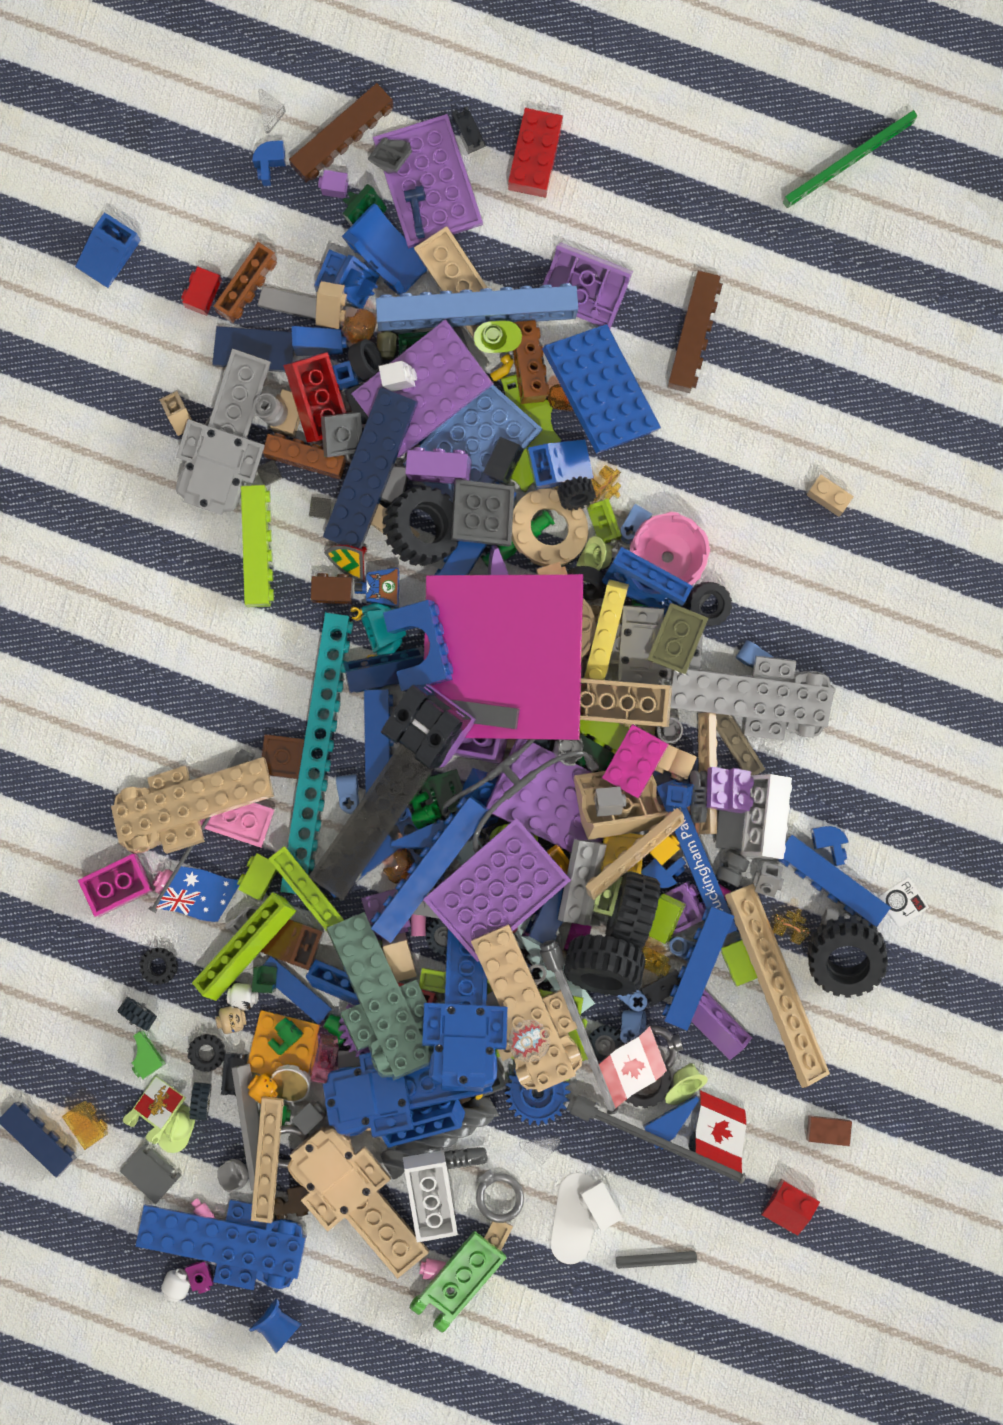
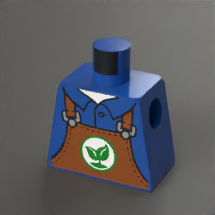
M399 568L366 573V582H355V594H366V602L368 604L380 603L390 608H399Z

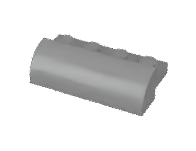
M574 839L567 876L571 881L564 887L558 920L582 925L591 924L596 899L593 900L588 895L585 886L592 877H597L601 873L607 844Z

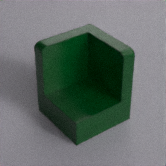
M263 965L255 966L253 969L252 992L274 993L276 991L278 968Z

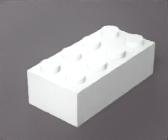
M772 774L751 775L754 779V785L750 789V796L753 797V806L750 808V811L745 812L741 856L758 859H783L786 849L785 837L788 830L787 818L790 810L789 799L792 790V778Z
M444 1150L403 1157L417 1242L458 1235Z

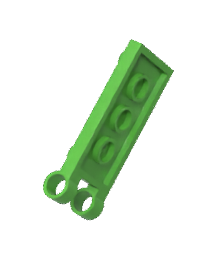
M474 1231L423 1292L412 1300L409 1309L419 1315L431 1303L443 1312L437 1316L433 1327L441 1333L445 1332L458 1314L505 1261L506 1255ZM449 1287L454 1288V1292L447 1293V1289Z

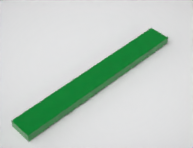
M912 110L786 195L783 201L785 207H791L914 124L918 116L917 113Z

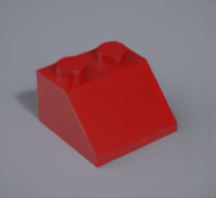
M781 1179L761 1215L798 1236L811 1220L820 1201Z

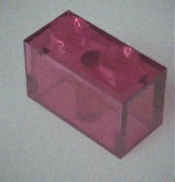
M317 1033L309 1069L310 1081L327 1083L328 1074L334 1070L339 1048L337 1036Z

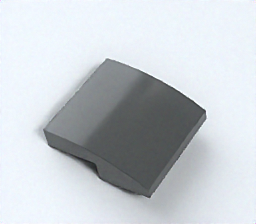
M718 811L715 848L741 851L745 812Z

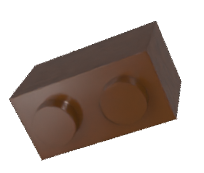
M317 573V576H312V603L352 604L353 579L349 575L337 574V577H329V574Z

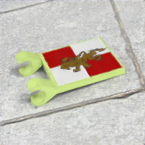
M155 1076L134 1108L123 1118V1122L130 1127H134L139 1116H141L154 1126L146 1135V1140L157 1144L162 1132L186 1097Z

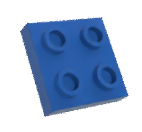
M348 255L334 284L345 285L344 294H347V302L355 308L363 310L369 296L375 294L372 290L378 288L376 282L379 275L353 255Z

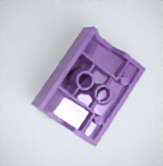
M560 242L556 247L555 256L543 285L560 287L561 284L569 283L572 286H577L578 313L576 317L599 326L607 324L609 329H611L634 271Z

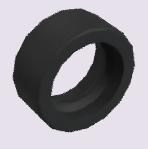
M364 339L350 346L348 358L357 376L363 380H368L379 372V366L383 365L381 353L376 345L370 340Z
M576 566L568 572V575L582 574L583 581L593 584L592 586L583 585V598L586 601L600 598L604 588V583H602L604 576L599 570L590 566Z

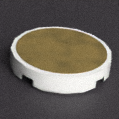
M295 1065L280 1066L271 1077L278 1084L276 1092L279 1094L277 1097L283 1098L286 1102L302 1101L307 1097L311 1088V1079L308 1073L300 1070Z

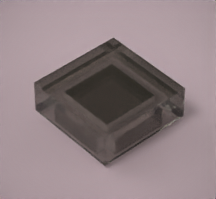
M274 459L258 466L257 472L263 485L267 486L283 479Z
M312 497L309 517L329 520L332 500Z

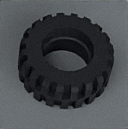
M417 486L396 497L391 502V505L387 507L385 511L387 515L383 517L382 522L386 524V527L383 528V535H387L388 539L385 540L387 545L392 546L393 549L391 551L394 555H400V560L403 562L410 560L409 564L414 566L418 564L420 566H427L449 556L457 548L458 541L451 540L453 502L449 500L450 496L447 493L442 495L441 490L438 488L431 490L430 486ZM413 509L422 510L433 519L436 527V536L432 543L422 542L413 534L409 524L410 514Z
M628 871L622 876L613 914L607 920L605 937L610 936L615 939L625 940V942L633 944L634 947H638L642 951L649 937L660 897V882L656 878Z
M840 916L838 920H828L827 925L821 924L817 928V932H814L811 936V941L808 945L810 974L814 977V981L818 986L822 985V990L827 993L832 991L834 996L839 997L841 994L845 995V998H851V995L858 997L862 996L865 991L867 993L874 990V985L878 986L882 982L881 978L885 977L887 972L888 958L883 935L881 932H878L877 927L873 924L869 926L868 921L865 919L859 921L854 916H850V919H844V916ZM844 946L857 947L867 954L863 962L853 967L837 966L828 958L834 950Z
M581 935L577 938L575 937L569 943L563 971L568 981H571L575 986H580L584 990L587 989L590 992H597L602 995L627 996L628 994H634L641 987L646 959L644 953L638 947H634L633 944L627 943L625 940L615 939L610 936L605 937L603 935Z

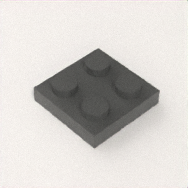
M361 412L321 416L324 457L355 454L362 436Z

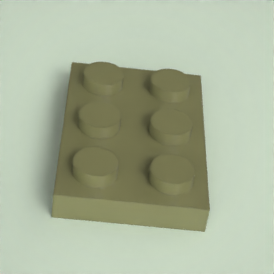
M670 603L647 660L686 675L709 618Z

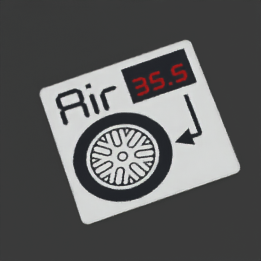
M906 878L879 896L880 900L891 907L888 912L898 927L929 908L910 878Z

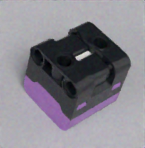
M412 685L383 726L381 733L395 744L405 746L415 754L417 761L428 769L444 767L450 761L476 719L431 685Z

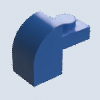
M283 140L262 143L253 154L252 161L254 167L257 168L258 180L262 181L263 186H271L270 167L286 166Z
M350 361L332 366L339 391H346L359 384L357 374L353 371Z
M833 826L811 829L814 849L830 847L834 866L844 865V860H847L845 848L841 847V844L849 843L844 832Z
M680 857L665 870L656 859H653L641 870V874L656 878L660 882V888H668L677 883L672 876H679L685 870L683 866L686 862Z

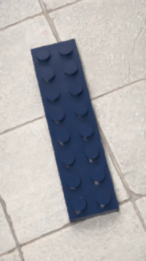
M380 387L323 538L341 545L362 549L416 410L417 401Z

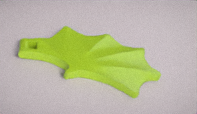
M515 374L501 378L505 396L542 428V431L523 451L511 477L523 492H527L533 483L527 455L528 448L548 443L561 442L551 424L553 401L545 400L544 402L521 404ZM515 383L516 388L508 390L507 385Z

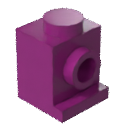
M572 923L564 950L568 951L569 943L575 937L590 934L592 926Z
M202 1260L185 1267L192 1292L198 1290V1294L210 1290V1286L214 1284V1279L208 1261ZM197 1275H201L203 1277L202 1282H198L196 1280Z

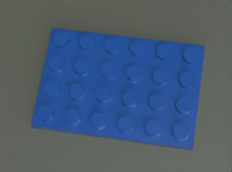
M607 324L547 344L542 348L596 454L651 434L661 428Z

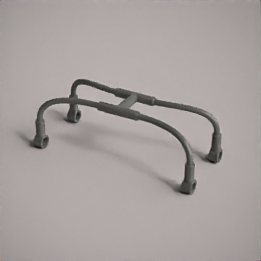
M529 739L517 752H513L493 770L488 772L487 776L446 801L443 805L442 814L446 820L451 813L448 807L453 802L479 788L489 780H493L501 772L509 778L514 785L505 791L503 796L486 812L474 832L473 851L476 853L481 849V846L478 845V837L482 827L491 814L506 799L509 800V798L535 779L538 773L565 758L583 756L587 768L594 773L599 769V766L594 761L592 755L585 751L567 752L547 761L520 779L509 766L518 760L519 756L536 740Z

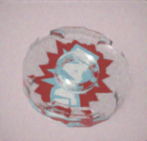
M525 1020L519 1022L512 1028L509 1034V1048L512 1054L523 1062L538 1061L545 1056L549 1049L550 1037L548 1031L537 1021Z

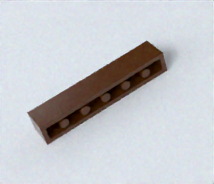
M376 83L289 159L290 166L306 183L309 180H314L319 175V171L324 167H329L334 162L335 157L339 154H344L350 144L359 141L366 130L373 129L381 117H386L392 112L394 107L392 98Z
M697 271L667 388L690 393L692 388L696 389L699 378L695 376L696 370H701L704 359L700 357L701 351H706L708 339H705L706 332L711 331L713 324L710 316L711 313L715 314L718 302L715 301L716 294L720 295L723 283L719 282L721 278L719 275Z

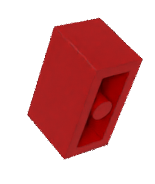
M197 266L196 271H193L190 275V285L188 290H184L181 300H183L182 303L185 308L207 316L222 280L220 275Z

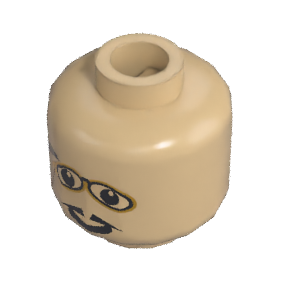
M231 1006L221 1008L219 1016L215 1017L217 1029L221 1028L224 1034L242 1031L243 1025H246L244 1010L232 1008Z

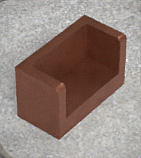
M808 1115L806 1140L815 1143L850 1146L852 1121Z

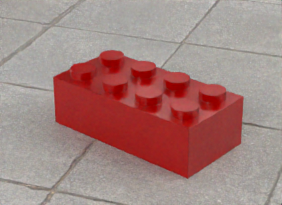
M530 108L524 109L508 181V190L547 198L563 126V115Z
M328 352L283 365L307 442L323 439L321 416L346 413Z

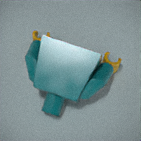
M374 603L363 606L362 609L353 607L350 610L351 612L358 611V615L352 617V619L355 621L362 619L373 653L377 652L376 655L370 654L366 658L396 652L402 644V638L406 636V631L395 634L387 632L383 612L394 610L389 606Z

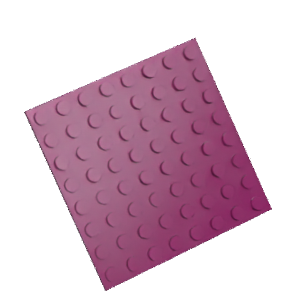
M583 575L426 576V600L434 601L438 605L440 612L438 619L444 629L443 641L447 644L449 650L447 658L453 668V674H451L453 680L432 685V687L450 700L520 709L517 729L474 724L465 738L579 740ZM426 633L424 660L427 658L430 650V642Z

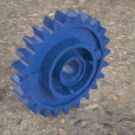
M509 1075L512 1082L506 1083V1086L510 1087V1090L505 1091V1094L510 1095L506 1102H512L509 1109H516L514 1116L522 1115V1122L528 1118L529 1125H531L533 1120L536 1121L537 1126H539L541 1120L547 1125L548 1118L555 1121L554 1115L562 1116L560 1109H567L563 1103L570 1101L569 1098L565 1097L566 1094L571 1093L570 1090L565 1089L569 1082H561L544 1090L541 1097L536 1098L532 1095V1089H526L520 1084L517 1075Z

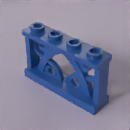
M623 547L620 548L602 579V583L606 585L609 579L629 584L627 597L648 607L664 608V617L670 603L681 607L693 587Z

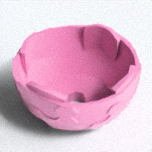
M667 512L653 516L640 525L631 541L630 552L693 585L701 578L700 576L707 565L710 547L705 531L692 519L682 516L677 512ZM666 552L671 553L673 556V561L670 563L662 560V555Z

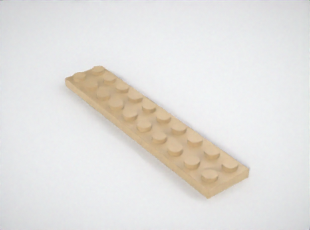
M750 884L726 894L725 897L732 915L735 916V924L738 927L743 944L750 957V962L754 967L758 982L762 987L766 1002L770 1007L773 1019L796 1072L797 1079L801 1087L804 1088L830 1073L757 892H755V886Z

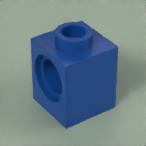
M670 783L668 785L666 805L682 808L690 806L693 784Z

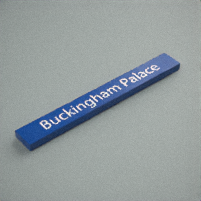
M675 779L657 786V792L665 811L669 813L678 808L683 813L685 822L674 833L680 843L679 845L706 909L710 910V907L713 906L730 913L688 809L666 805L668 785L676 782ZM734 920L728 934L737 930Z

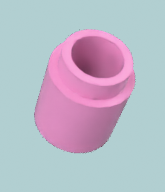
M426 1258L425 1262L421 1261L419 1274H423L422 1279L432 1281L446 1265V1262Z

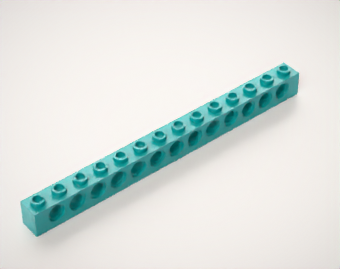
M326 612L287 847L288 851L308 876H310V872H314L315 860H312L313 851L317 852L318 840L315 839L316 832H320L322 820H319V813L323 812L325 800H322V794L327 791L328 780H325L326 772H330L331 760H328L329 752H333L334 740H331L332 732H336L337 720L334 719L335 713H339L341 701L338 700L339 692L342 693L344 681H341V675L345 673L343 663L347 661H344L345 653H349L350 641H347L348 633L352 634L353 622H350L349 616ZM335 631L342 632L341 639L333 640L331 638L332 633ZM333 650L339 652V657L336 660L328 658L329 653ZM329 670L336 672V676L332 680L325 678V674ZM325 690L333 692L332 697L328 700L322 698V693ZM323 709L329 710V717L325 720L319 718V713ZM319 729L326 730L324 739L316 738V732ZM321 749L323 756L320 759H314L312 755L314 750ZM312 769H319L320 775L317 779L310 778L309 773ZM311 788H314L317 792L314 799L306 797V792ZM307 808L313 810L314 814L311 819L303 817V812ZM304 828L310 830V836L307 839L300 837V831ZM300 848H305L307 851L306 858L298 859L297 851ZM282 878L280 892L296 894L286 880Z

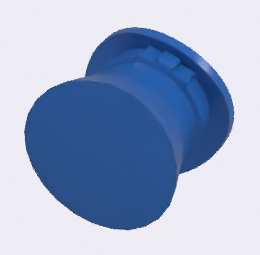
M275 1298L262 1317L249 1328V1331L257 1330L258 1333H261L276 1354L302 1323L283 1313L279 1308V1300Z

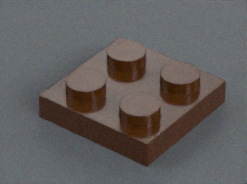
M264 735L262 757L266 759L270 776L290 779L299 778L305 739Z

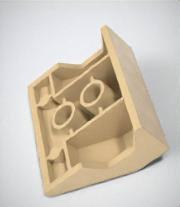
M606 771L574 776L581 823L588 840L649 830L653 825H658L668 813L661 810L656 798L657 784L653 774L640 798H636L621 789V793L625 794L626 806L623 807L621 815L597 816L594 802L597 788L617 787L602 778Z

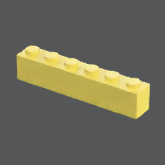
M610 579L608 581L584 679H606L629 584Z

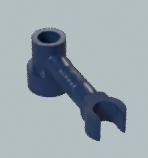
M423 185L415 186L414 189L404 191L406 203L410 202L417 239L425 238L418 203L426 201V195Z

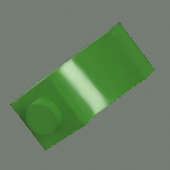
M140 1031L133 1036L137 1044V1055L131 1063L134 1074L138 1078L145 1079L166 1063L145 1032Z

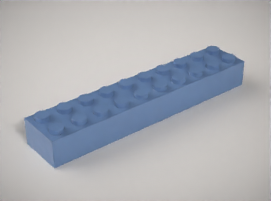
M566 283L561 284L560 287H552V285H542L540 288L522 286L516 290H512L511 287H503L499 291L484 288L480 292H472V290H461L460 293L442 291L440 294L434 295L431 292H422L417 296L403 293L400 294V297H392V295L385 294L381 295L380 298H376L378 331L435 328L445 319L451 327L481 325L489 321L503 320L511 322L536 320L538 322L576 319L578 313L577 286Z

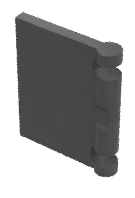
M145 1142L120 1172L154 1204H157L181 1177V1174L178 1172L172 1178L170 1174L175 1168L153 1148L146 1154L144 1150L149 1144Z

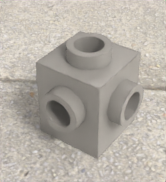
M763 861L760 872L756 871L753 883H756L755 892L775 897L777 890L781 891L784 879L781 878L783 867Z

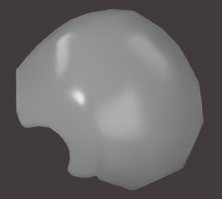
M556 740L553 748L554 755L557 757L571 751H583L582 740ZM572 756L560 760V762L567 766H574L576 761L583 756Z
M239 1159L225 1161L217 1170L219 1184L227 1192H235L243 1188L248 1181L249 1175L246 1165Z

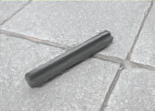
M695 1251L616 1257V1267L618 1269L697 1262V1253Z

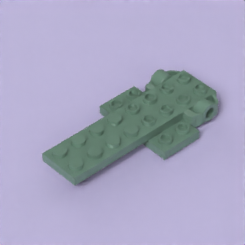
M365 912L327 927L328 935L360 1003L341 1012L343 1021L357 1051L368 1047L375 1070L382 1078L392 1077L393 1081L428 1066L434 1046H422L424 1003L427 1002L417 980L400 987L398 986Z

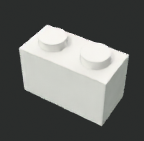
M399 361L379 366L383 387L392 392L415 387L414 381L417 380L416 371L405 362Z
M601 1180L580 1192L582 1198L579 1201L584 1210L589 1209L592 1215L589 1219L594 1228L599 1227L603 1231L623 1219Z

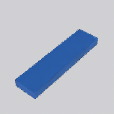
M270 956L263 964V966L278 968L276 988L318 1025L330 1013L332 1008L274 957Z

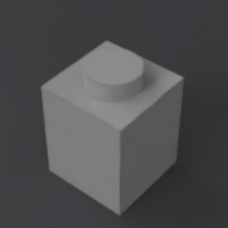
M621 787L596 789L594 802L597 816L622 814V809L626 806L625 794L621 793Z

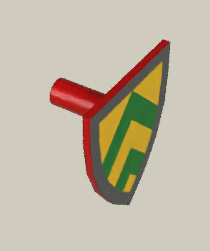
M335 545L324 551L328 559L344 574L358 581H365L364 554L367 552L366 547L363 546L362 549L349 545Z

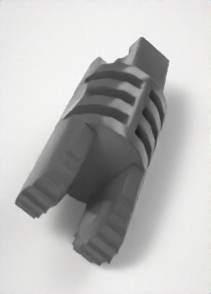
M693 770L690 772V784H693L690 809L691 818L694 823L706 822L707 771L698 772Z
M483 1147L445 1151L447 1169L485 1164L488 1161L487 1151Z

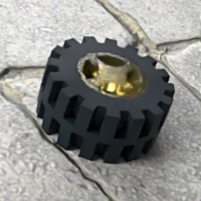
M194 1082L189 1111L190 1119L207 1121L211 1084Z

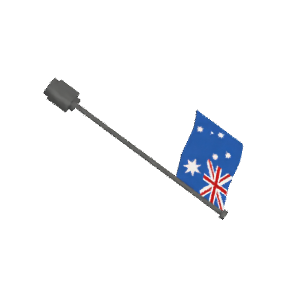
M240 749L239 752H236L227 768L252 761L255 756L244 749ZM208 817L204 820L203 824L201 825L202 832L211 817ZM190 846L154 905L149 907V910L154 913L157 912V909L175 911L199 920L218 922L240 886L237 884L239 880L225 878L202 869L183 867L184 861L193 846Z

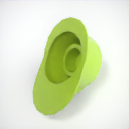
M505 320L482 323L474 333L475 345L485 353L513 351L520 345L522 340L520 328L515 323Z

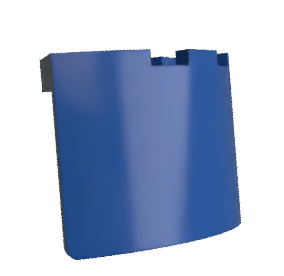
M372 204L342 235V238L353 252L362 256L365 260L364 264L375 273L377 272L383 278L384 283L399 296L406 293L427 271L416 254L414 247L408 249L405 237L391 224L376 204Z

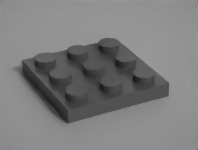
M456 479L454 481L451 540L511 546L515 486Z

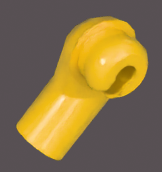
M509 354L503 355L500 359L503 363L502 366L490 373L495 382L509 374L514 364V360Z

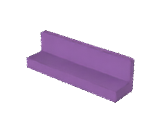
M704 990L691 1022L731 1060L747 1046L752 1037Z

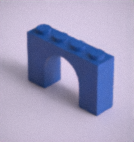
M425 600L383 612L387 632L395 634L413 628H420L427 634L430 642L429 654L421 664L397 671L401 691L406 692L412 685L429 684L432 686L453 680L451 675L453 674V668L447 658L449 650L442 636L444 635V629L438 619L440 612L438 605L434 601Z

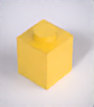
M671 834L649 853L660 865H663L680 849L677 846L680 843Z

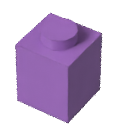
M324 170L323 176L319 177L318 188H321L322 195L346 198L349 182L348 174Z

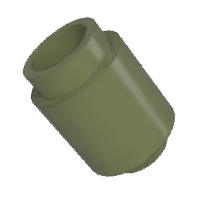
M381 331V333L377 334V348L381 353L382 360H393L397 354V335L392 331Z

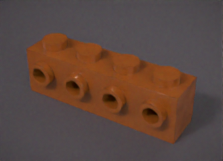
M257 242L215 303L216 313L231 323H234L236 319H240L245 305L252 302L256 289L258 287L261 288L265 283L267 273L269 271L272 272L276 267L277 258L275 252Z
M536 320L513 322L520 328L522 333L520 345L512 351L521 404L544 402L547 395H549V384L545 383L546 365L542 364L543 347L539 345L540 328L536 327Z
M274 433V435L268 434L263 451L265 458L341 480L346 464L345 456L324 457L322 446L316 444L308 446L299 439L287 440L284 435Z

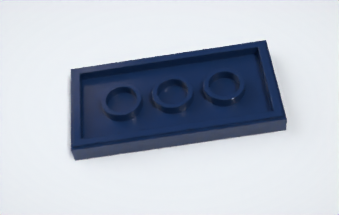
M216 326L212 363L215 367H227L232 349L270 361L269 371L285 372L283 365L293 362L292 332Z

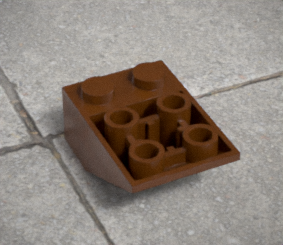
M289 919L260 952L309 970L314 963L324 931Z

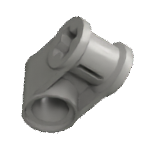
M248 906L239 915L234 917L225 928L235 935L248 921L250 910H257L259 906Z

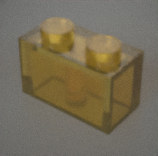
M87 1101L81 1102L62 1116L84 1150H87L108 1135L106 1123L102 1119L99 1120L97 1118L95 1107L92 1103H87Z

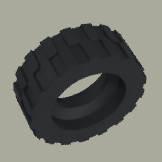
M701 582V584H696L691 589L685 607H687V610L708 617L706 626L711 627L720 625L730 615L732 598H730V593L724 586L714 582ZM706 594H712L718 600V607L711 614H706L700 609V600Z

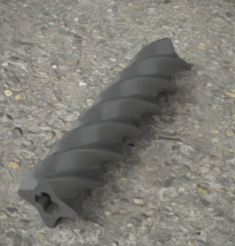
M489 1095L479 1100L473 1098L468 1102L466 1108L463 1107L465 1115L461 1128L396 1146L395 1150L382 1152L380 1154L382 1163L392 1179H397L405 1172L403 1157L440 1151L441 1148L451 1147L459 1138L471 1135L477 1127L486 1126L494 1117H499L500 1115Z

